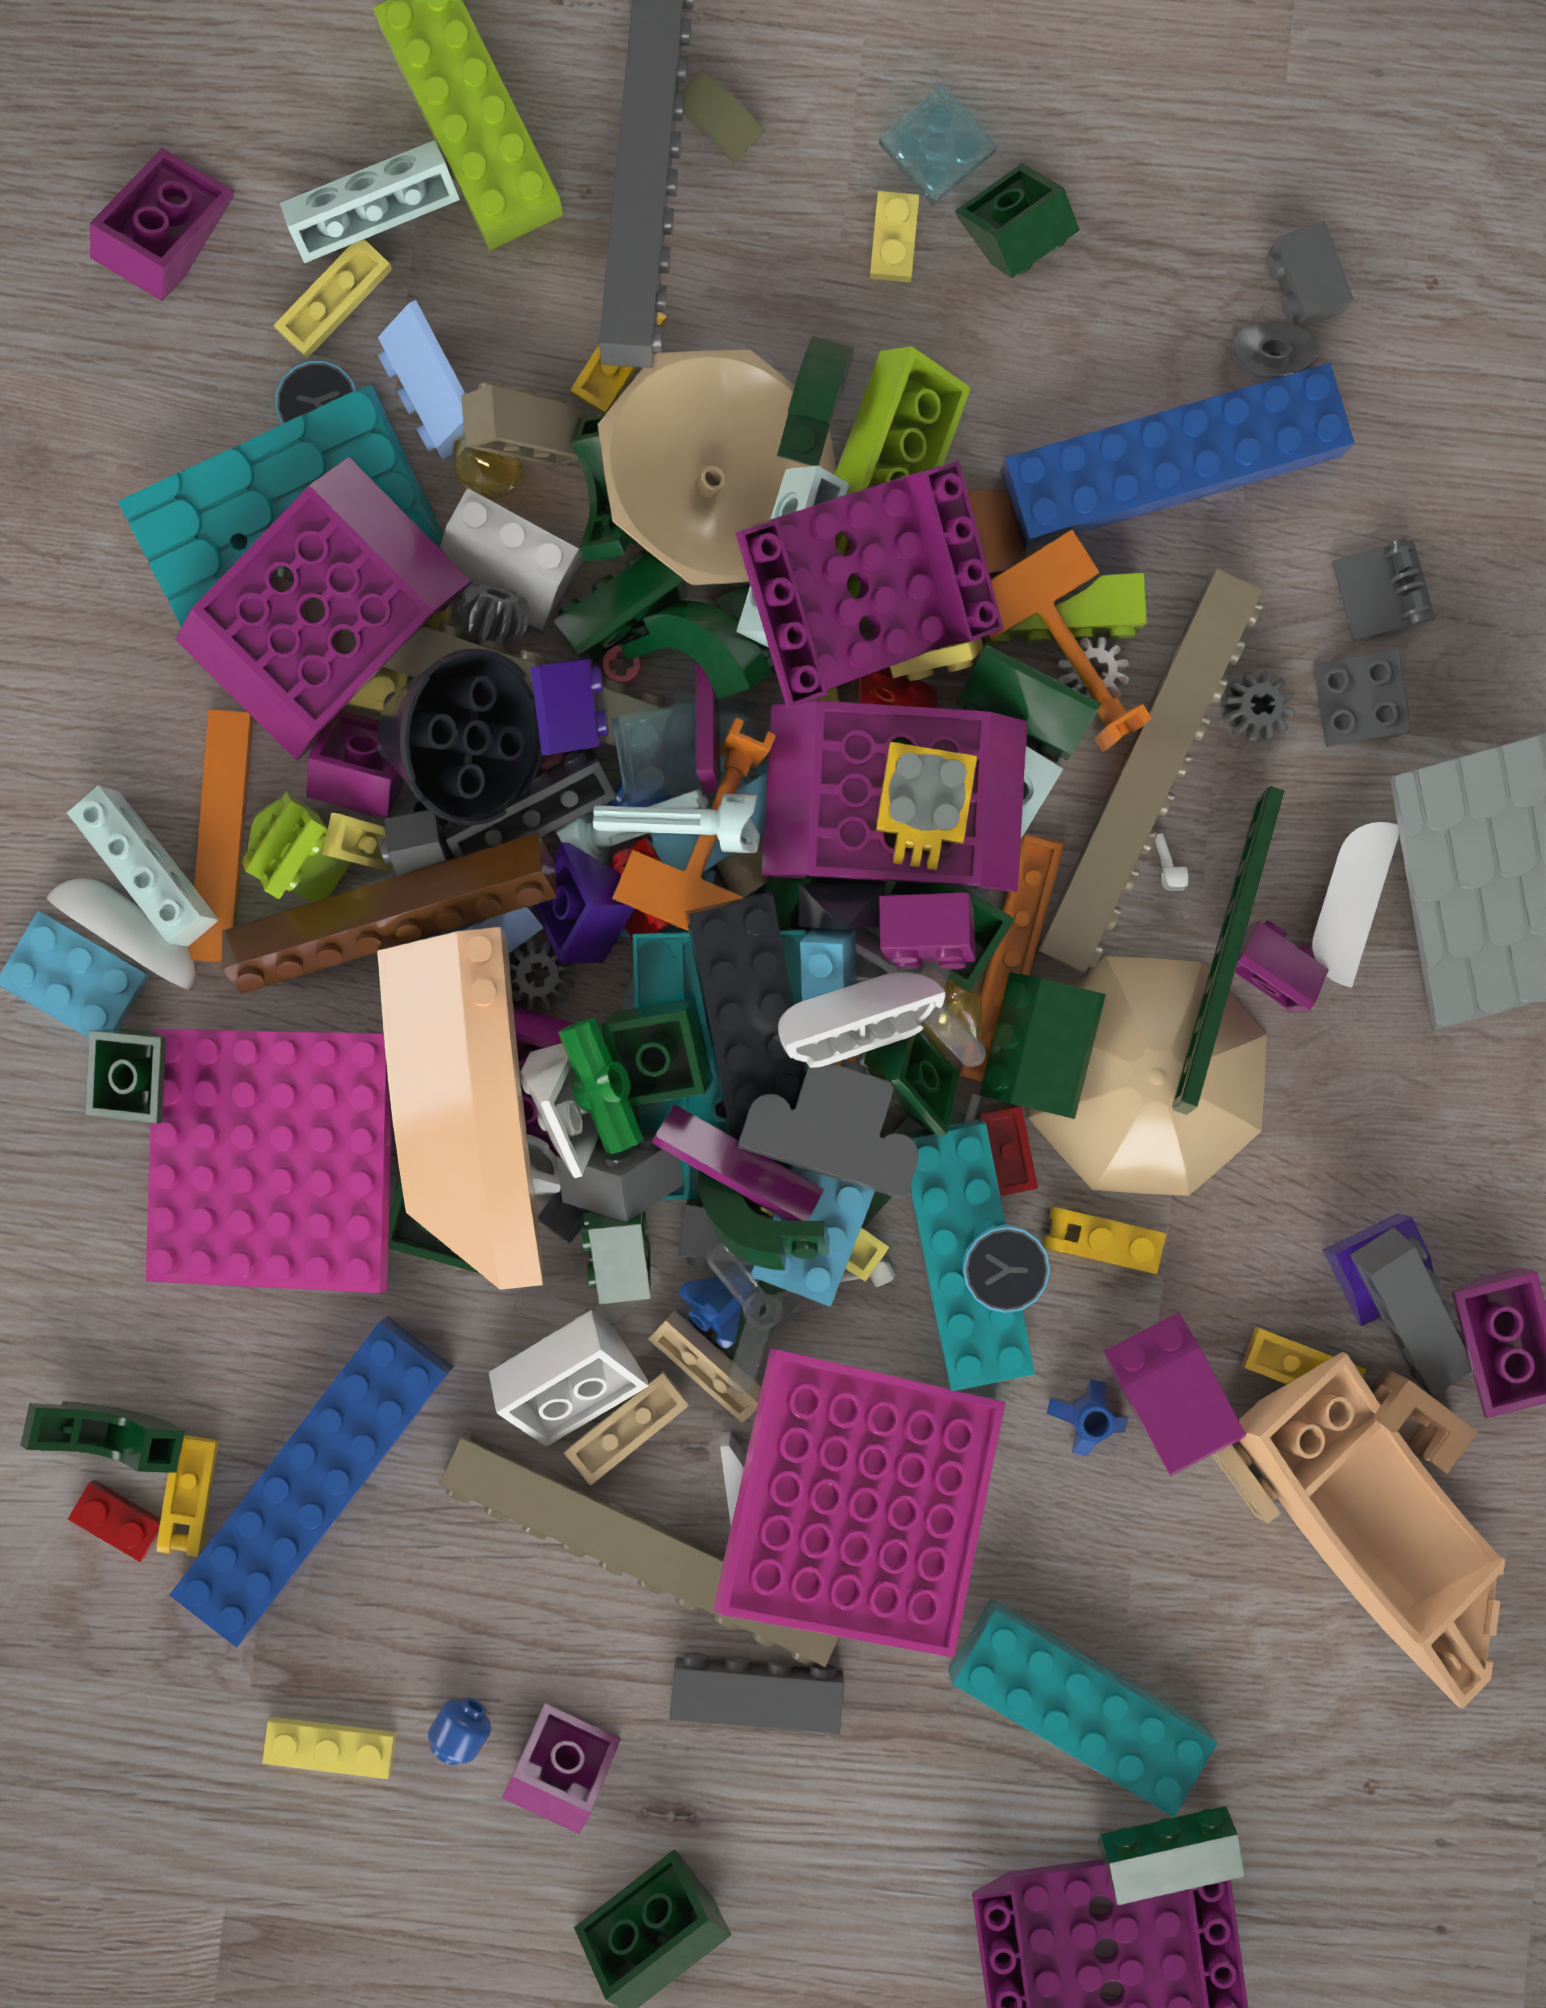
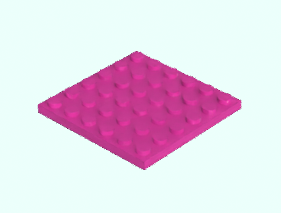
M153 1029V1032L166 1037L162 1123H150L146 1282L365 1293L387 1292L392 1110L384 1033Z
M770 1348L713 1612L724 1616L954 1658L1005 1402Z

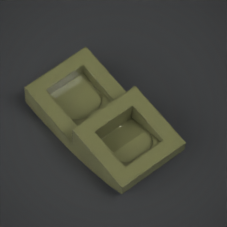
M703 69L680 92V94L685 96L684 115L700 133L705 131L732 163L736 162L765 132L754 117Z

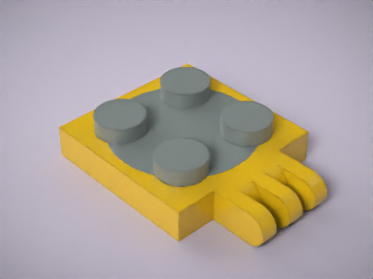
M890 742L876 830L897 834L893 863L902 865L906 847L912 848L910 866H920L922 850L929 851L927 869L937 870L941 842L964 843L977 756Z

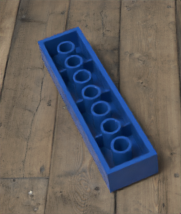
M1327 363L1005 458L1000 471L1005 488L1008 490L1024 549H1029L1053 542L1070 530H1073L1077 535L1340 458L1355 442L1331 363Z
M387 1316L381 1320L169 1596L237 1648L250 1634L454 1367Z

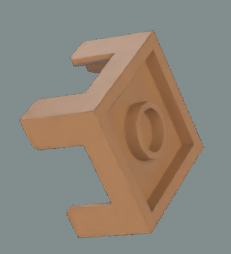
M1387 1368L1382 1371L1370 1387V1390L1381 1405L1373 1419L1393 1433L1400 1429L1409 1416L1422 1425L1410 1439L1408 1446L1426 1461L1431 1460L1433 1464L1447 1474L1478 1434L1477 1430L1412 1381Z

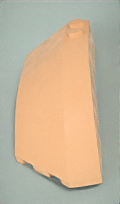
M501 927L457 931L378 950L388 1083L406 1213L500 1290L544 1285L537 1204L533 1187L519 1071L507 937Z
M1341 1352L1259 1400L1239 1419L1246 1433V1437L1239 1440V1442L1265 1481L1274 1490L1278 1500L1293 1521L1353 1596L1458 1707L1463 1709L1491 1680L1493 1662L1488 1660L1490 1636H1496L1500 1601L1495 1599L1497 1577L1504 1574L1505 1558L1499 1556L1465 1518L1412 1452L1398 1431L1395 1433L1391 1432L1373 1419L1381 1405L1348 1354Z

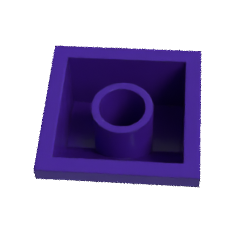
M593 659L546 663L530 667L542 755L602 745V736L609 735V726L606 710H599L597 693H603V678L601 668L593 667Z
M561 842L553 858L557 898L532 906L544 927L543 929L560 963H604L635 908L612 899L621 878L619 872L574 845Z
M1397 1213L1323 1249L1360 1326L1381 1317L1350 1256L1352 1253L1394 1227L1407 1240L1414 1237L1419 1242L1427 1255V1259L1423 1261L1425 1268L1430 1269L1434 1273L1431 1255L1413 1218Z

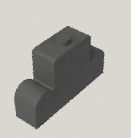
M842 1060L840 1066L834 1064L821 1067L808 1066L794 1110H791L787 1101L778 1095L766 1094L757 1098L748 1111L737 1147L899 1199L908 1197L919 1156L916 1144L904 1134L894 1133L884 1138L880 1137L894 1090L893 1084L889 1081L866 1075L867 1068L865 1066Z

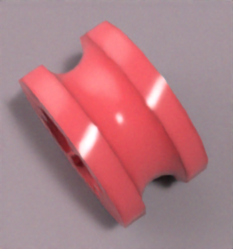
M620 645L612 647L603 658V668L606 676L625 685L632 684L641 673L642 665L640 658L633 659L634 666L627 668L625 676H617L619 673L617 669L611 671V664L617 663L618 656L624 654Z

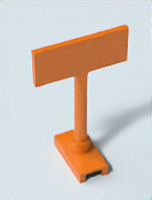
M1070 530L991 580L1004 629L987 636L992 641L1034 614H1039L1092 698L1101 703L1097 713L1106 727L1094 740L1103 753L1127 733L1132 735L1137 732L1152 717L1144 704L1126 711L1118 697L1113 699L1054 606L1056 600L1099 574L1098 569L1073 530Z
M738 718L734 720L719 746V754L727 757L723 765L726 772L710 809L718 811L723 795L735 794L741 778L747 776L750 768L756 770L770 751L776 737L775 734L767 732L762 741L759 742L750 736L739 733L744 721ZM700 834L684 871L632 850L612 899L689 931L685 911L745 897L702 879V874L716 842L717 834Z

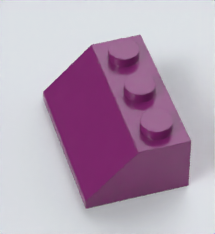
M1519 1267L1479 1277L1453 1291L1452 1296L1484 1417L1490 1418L1545 1404L1546 1303L1538 1273Z

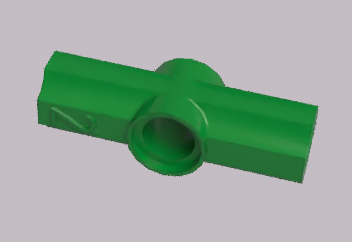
M596 1018L579 1021L558 1031L575 1073L572 1078L573 1096L582 1109L590 1111L606 1153H618L639 1144L644 1138L627 1098L630 1093L628 1074L619 1062L612 1061Z

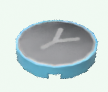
M308 361L293 367L282 378L276 391L275 409L281 424H284L357 389L352 379L340 367L326 361Z
M1011 1225L989 1227L980 1233L981 1235L976 1237L966 1249L962 1264L964 1282L975 1300L990 1310L1003 1313L1020 1311L1036 1302L1047 1287L1050 1273L1048 1255L1039 1240L1025 1229Z

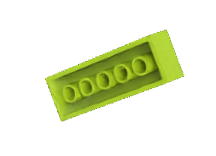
M387 0L373 7L372 9L380 30L489 251L563 216L560 197L463 0Z
M913 346L880 351L835 472V476L849 483L846 495L899 477L943 465L971 387ZM838 532L835 537V547L840 554L845 555L849 546L848 539L842 532ZM851 574L847 580V589L850 595L856 598L860 592V582L855 575ZM862 617L860 621L870 620L867 617Z

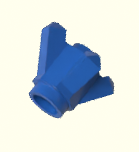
M726 1269L722 1274L718 1273L712 1278L685 1282L679 1289V1294L688 1302L692 1309L688 1313L689 1321L697 1329L707 1331L711 1328L718 1334L716 1342L722 1348H728L734 1344L741 1308L746 1302L745 1298L750 1294V1288L747 1283L730 1269Z
M1092 1379L1089 1381L1084 1396L1072 1403L1050 1398L1047 1414L1072 1424L1076 1431L1072 1453L1082 1456H1088L1096 1443L1103 1441L1111 1436L1112 1433L1125 1432L1129 1418L1111 1412L1106 1404V1383Z

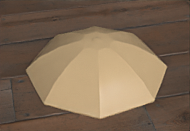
M752 350L656 353L654 355L653 368H643L598 423L612 521L691 585L750 582L735 533L754 524L771 519L786 469L809 467V465L777 456L795 385ZM829 429L819 467L835 475L836 463Z
M1105 956L1094 969L1091 968L1071 985L1106 994L1076 1117L1072 1119L1028 1108L1027 1117L1092 1190L1189 1196L1262 1131L1267 1034L1230 992L1198 1107L1187 1115L1173 1111V1099L1209 974V969L1203 962Z

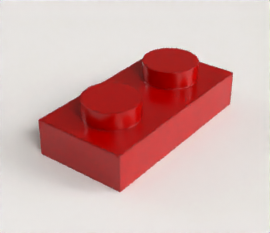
M1022 1106L979 1114V1118L987 1126L1000 1197L1038 1189Z
M93 1480L88 1483L67 1520L141 1562L145 1559L158 1537L161 1519Z

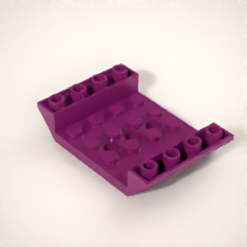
M348 457L310 484L191 609L175 640L297 761L318 741L325 729L324 727L437 611H444L464 591V588L468 587L472 580L351 457ZM282 566L288 567L294 575L292 587L284 592L278 590L273 583L274 572ZM313 597L320 599L325 606L324 617L316 623L310 622L304 614L305 603ZM344 628L351 630L356 637V646L348 654L341 653L335 646V636Z
M959 460L899 477L754 524L735 533L787 708H792L827 695V689L920 656L931 650L939 649L949 644L971 642L1004 629ZM838 532H842L848 539L849 546L845 555L840 554L835 547V537ZM851 574L855 575L860 582V592L856 598L851 596L847 589V580ZM862 617H867L872 624V633L867 640L859 632V623Z
M808 701L792 708H787L786 704L772 705L770 733L775 734L776 737L768 757L762 876L796 879L815 876L974 886L975 890L1018 892L1027 721L987 711L847 702ZM896 739L906 740L913 746L977 756L964 843L956 844L942 841L937 870L927 869L929 851L922 850L920 866H910L912 848L906 847L902 865L893 863L895 849L890 848L885 843L884 832L876 830L890 742Z
M1103 1859L1009 1871L972 1892L987 2008H1248L1231 1880L1117 1905ZM1097 1896L1108 1897L1111 1900L1110 1909L1102 1915L1091 1913L1089 1911V1904L1093 1898ZM1104 1938L1112 1939L1117 1943L1115 1952L1108 1957H1101L1094 1952L1096 1944ZM1117 1981L1123 1985V1990L1117 1998L1106 1999L1102 1997L1100 1990L1106 1982Z

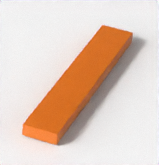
M208 709L194 888L215 913L219 921L189 945L191 960L221 962L222 930L235 927L237 924L253 717L248 712Z
M1024 833L1021 838L1018 892L1007 891L1002 908L1003 912L1015 918L988 962L959 1076L983 1081L1009 972L1030 975L1064 843Z

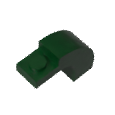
M816 336L811 338L789 404L788 416L777 453L778 457L809 466L820 465L840 392L844 390L854 354V347Z
M606 413L579 418L571 441L582 466L589 494V518L579 547L585 562L597 559H614L619 555L625 554L627 545L638 543L612 521L598 431V423Z
M681 600L661 606L642 618L644 623L631 630L634 637L620 645L627 661L661 648H674L685 652L702 667L718 700L750 689L772 673L756 641L736 632L739 625L737 620L719 608L698 601Z
M699 1170L698 1185L700 1197L712 1228L726 1248L742 1260L762 1268L785 1271L787 1254H792L800 1259H811L816 1257L817 1254H829L830 1237L825 1220L775 1221L764 1218L750 1209L747 1205V1197Z
M62 1401V1405L29 1403L20 1446L26 1450L67 1451L99 1455L120 1461L137 1472L176 1473L185 1430L162 1419L116 1407Z

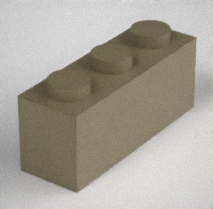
M495 381L481 383L478 385V390L461 396L465 447L555 467L579 460L571 441L579 418H583L582 407L567 404L565 399L561 397L543 398L535 396V392L529 389H507L503 383Z

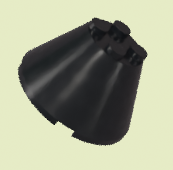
M474 648L458 650L447 654L399 691L389 693L383 703L384 708L378 727L379 754L382 758L389 760L427 809L440 818L453 823L480 825L492 822L507 814L505 809L518 796L524 797L529 791L542 760L535 699L524 679L526 674L514 661L498 652Z

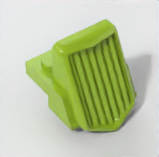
M288 791L285 792L281 799L274 801L252 817L247 852L241 860L245 871L260 879L265 892L280 899L285 890L293 891L310 902L328 898L351 862L322 855L328 825L322 822L317 811Z

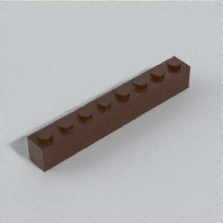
M539 833L231 927L222 930L221 969L242 994L363 956L375 954L378 950L414 942L557 898L554 859Z

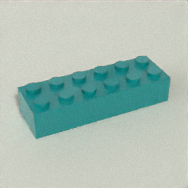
M980 1118L948 1125L947 1135L941 1137L928 1129L904 1134L916 1144L919 1153L909 1193L946 1379L951 1391L1035 1375L1023 1310L1008 1313L990 1310L975 1300L964 1282L962 1264L965 1251L970 1243L989 1227L1006 1225L986 1123Z
M992 1598L948 1670L952 1685L1172 1817H1175L1218 1744L1206 1726Z

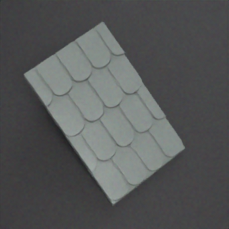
M1546 733L1390 777L1432 1030L1458 1025L1545 1000Z

